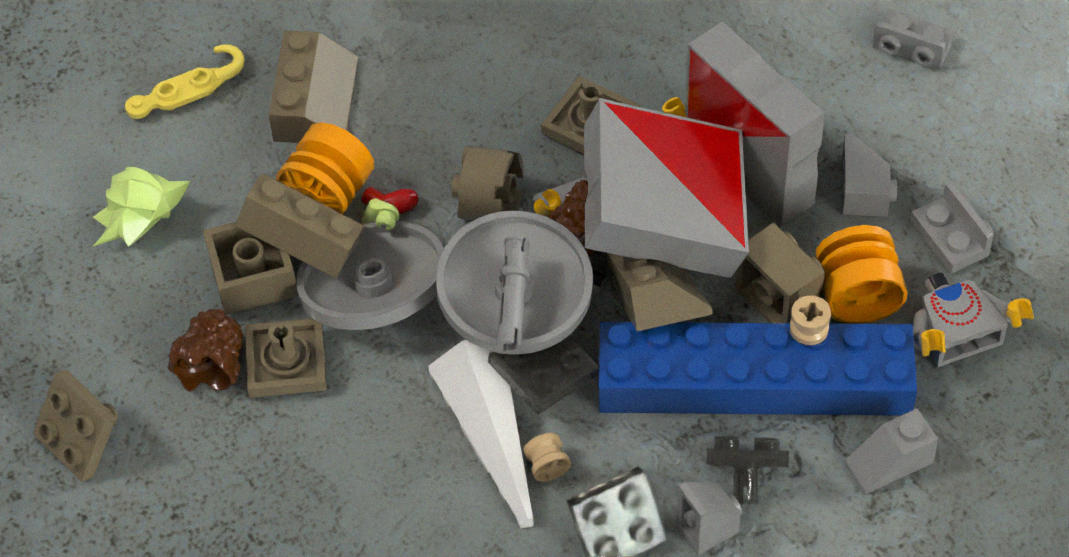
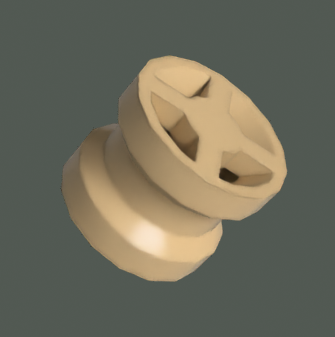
M804 296L794 302L791 310L790 333L797 342L804 345H816L826 339L829 333V321L831 318V309L828 303L817 296Z
M556 433L538 435L526 443L523 448L526 459L533 463L532 473L537 481L546 482L557 479L564 475L571 467L569 456L561 450L563 447L562 440Z

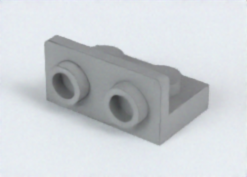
M888 9L883 21H878L875 27L873 48L889 55H895L916 62L922 66L940 70L954 41L956 31Z
M953 182L945 185L942 198L911 212L910 221L951 274L989 256L994 236L992 227L986 219L980 218L973 209L967 194L960 192Z

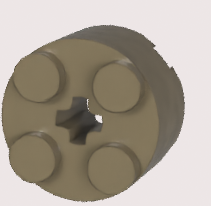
M466 145L464 147L461 175L455 174L451 190L452 196L458 197V218L474 221L496 212L518 211L522 190H517V178L524 177L523 160L520 153Z

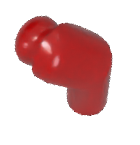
M372 186L364 191L361 201L366 205L372 199H379L392 204L398 209L399 215L411 211L417 206L419 201L418 194L413 189H399L383 194Z

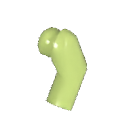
M372 199L368 203L361 221L362 224L375 222L379 228L384 224L386 225L385 230L388 231L395 227L396 222L399 220V212L392 204L379 199Z

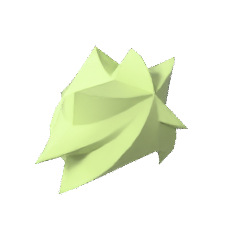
M126 167L124 171L113 175L111 187L106 189L108 206L93 216L94 219L107 228L93 246L122 238L128 247L132 245L161 218L170 217V211L180 202L190 181H168L159 175L138 167Z

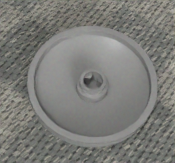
M496 212L468 223L448 241L437 265L436 292L444 317L464 339L492 352L527 354L544 350L568 337L581 323L587 313L592 297L593 272L588 254L581 242L571 231L557 221L532 212ZM511 235L522 236L521 244H523L525 237L530 240L527 259L530 282L526 283L522 349L518 352L508 353L503 352L505 344H503L502 350L496 348L502 283L499 281V270L503 269L505 238Z
M397 221L395 227L388 231L385 230L386 225L384 224L380 228L375 222L363 224L367 227L337 279L302 262L296 277V287L302 307L317 322L329 327L345 330L378 328L401 321L415 314L437 296L436 271L439 258L444 249L439 238L428 229L409 222Z

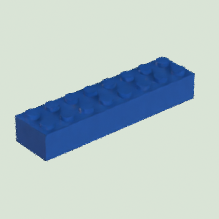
M600 322L599 413L904 415L914 410L917 381L913 324H829V333L825 340L816 345H804L792 337L790 323L677 322L636 331L631 322Z

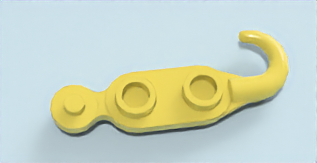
M230 44L215 46V53H229L232 55L233 61L220 68H195L160 82L149 95L130 97L125 103L127 115L133 119H141L146 117L155 108L173 110L209 96L223 82L240 73L245 61L242 51Z

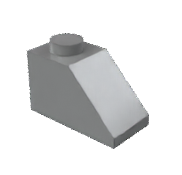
M845 134L842 152L843 215L888 217L890 202H896L897 180H890V164L853 134Z
M917 408L882 424L845 460V465L866 495L933 464L938 437Z
M685 481L678 485L677 526L698 555L739 533L742 509L733 494L729 493L727 495L719 483Z

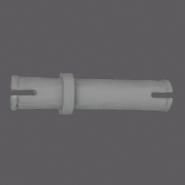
M511 235L505 238L503 269L499 270V281L502 283L496 348L502 350L503 344H505L503 352L508 353L518 352L522 349L526 283L530 282V271L527 269L530 240L525 237L523 244H521L522 236Z

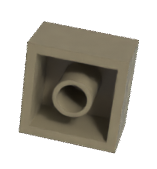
M236 222L203 230L209 260L223 311L226 315L298 297L294 270L288 253L236 227Z
M773 222L748 239L749 253L737 269L735 290L769 323H790L792 306L801 297L817 296L822 298L825 276L823 266L815 257H809L798 246L795 238L790 233L783 232Z

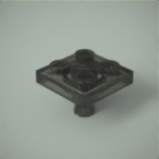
M570 336L549 348L533 353L502 354L491 352L488 356V363L537 415L598 376L599 366Z
M714 436V443H706L705 459L707 465H730V467H734L733 495L739 504H743L744 487H747V504H758V468H762V466L788 467L789 450L785 445H780L778 438L755 437L754 444H739L738 437Z
M640 467L627 471L567 500L585 557H633L666 541L646 474Z

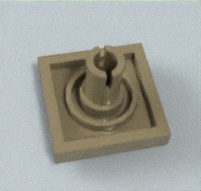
M579 76L541 124V134L584 154V125L599 98L641 107V105Z
M312 318L245 325L247 389L249 398L327 390L323 324Z
M68 370L55 373L33 434L82 482L94 477L112 428L116 426L115 422H118V414L113 405L109 403L102 404Z

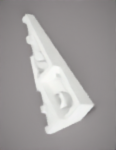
M462 340L428 365L429 375L432 380H435L442 392L444 401L447 406L451 407L457 417L463 433L487 473H490L498 486L503 500L508 503L514 513L519 527L534 526L505 354L492 352L480 348L467 340Z

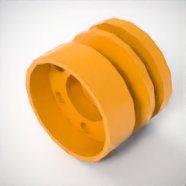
M319 122L310 126L296 146V152L291 153L277 173L276 179L344 214L355 198V192L361 189L374 170V159L368 148L354 135L333 124Z
M852 226L834 232L822 240L816 248L815 258L821 263L825 271L823 293L825 301L831 309V317L845 324L873 323L889 317L906 302L908 292L903 273L898 266L899 258L895 251L894 240L889 231L879 226Z

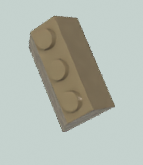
M284 30L269 109L273 142L299 143L310 126L319 122L333 124L347 131L358 69V56L320 32Z
M261 173L246 196L235 224L236 227L336 279L367 227L264 173Z
M606 253L612 292L636 331L713 314L712 307L685 269L660 260L635 259Z

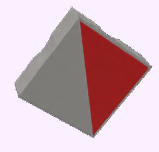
M720 22L688 44L685 113L687 118L742 130L746 195L776 223L783 227L815 204L818 179L817 155L822 143L825 113L790 81L773 70L753 48L725 23Z
M599 98L584 125V168L588 179V194L585 202V248L635 259L660 260L679 268L731 278L749 253L742 130Z

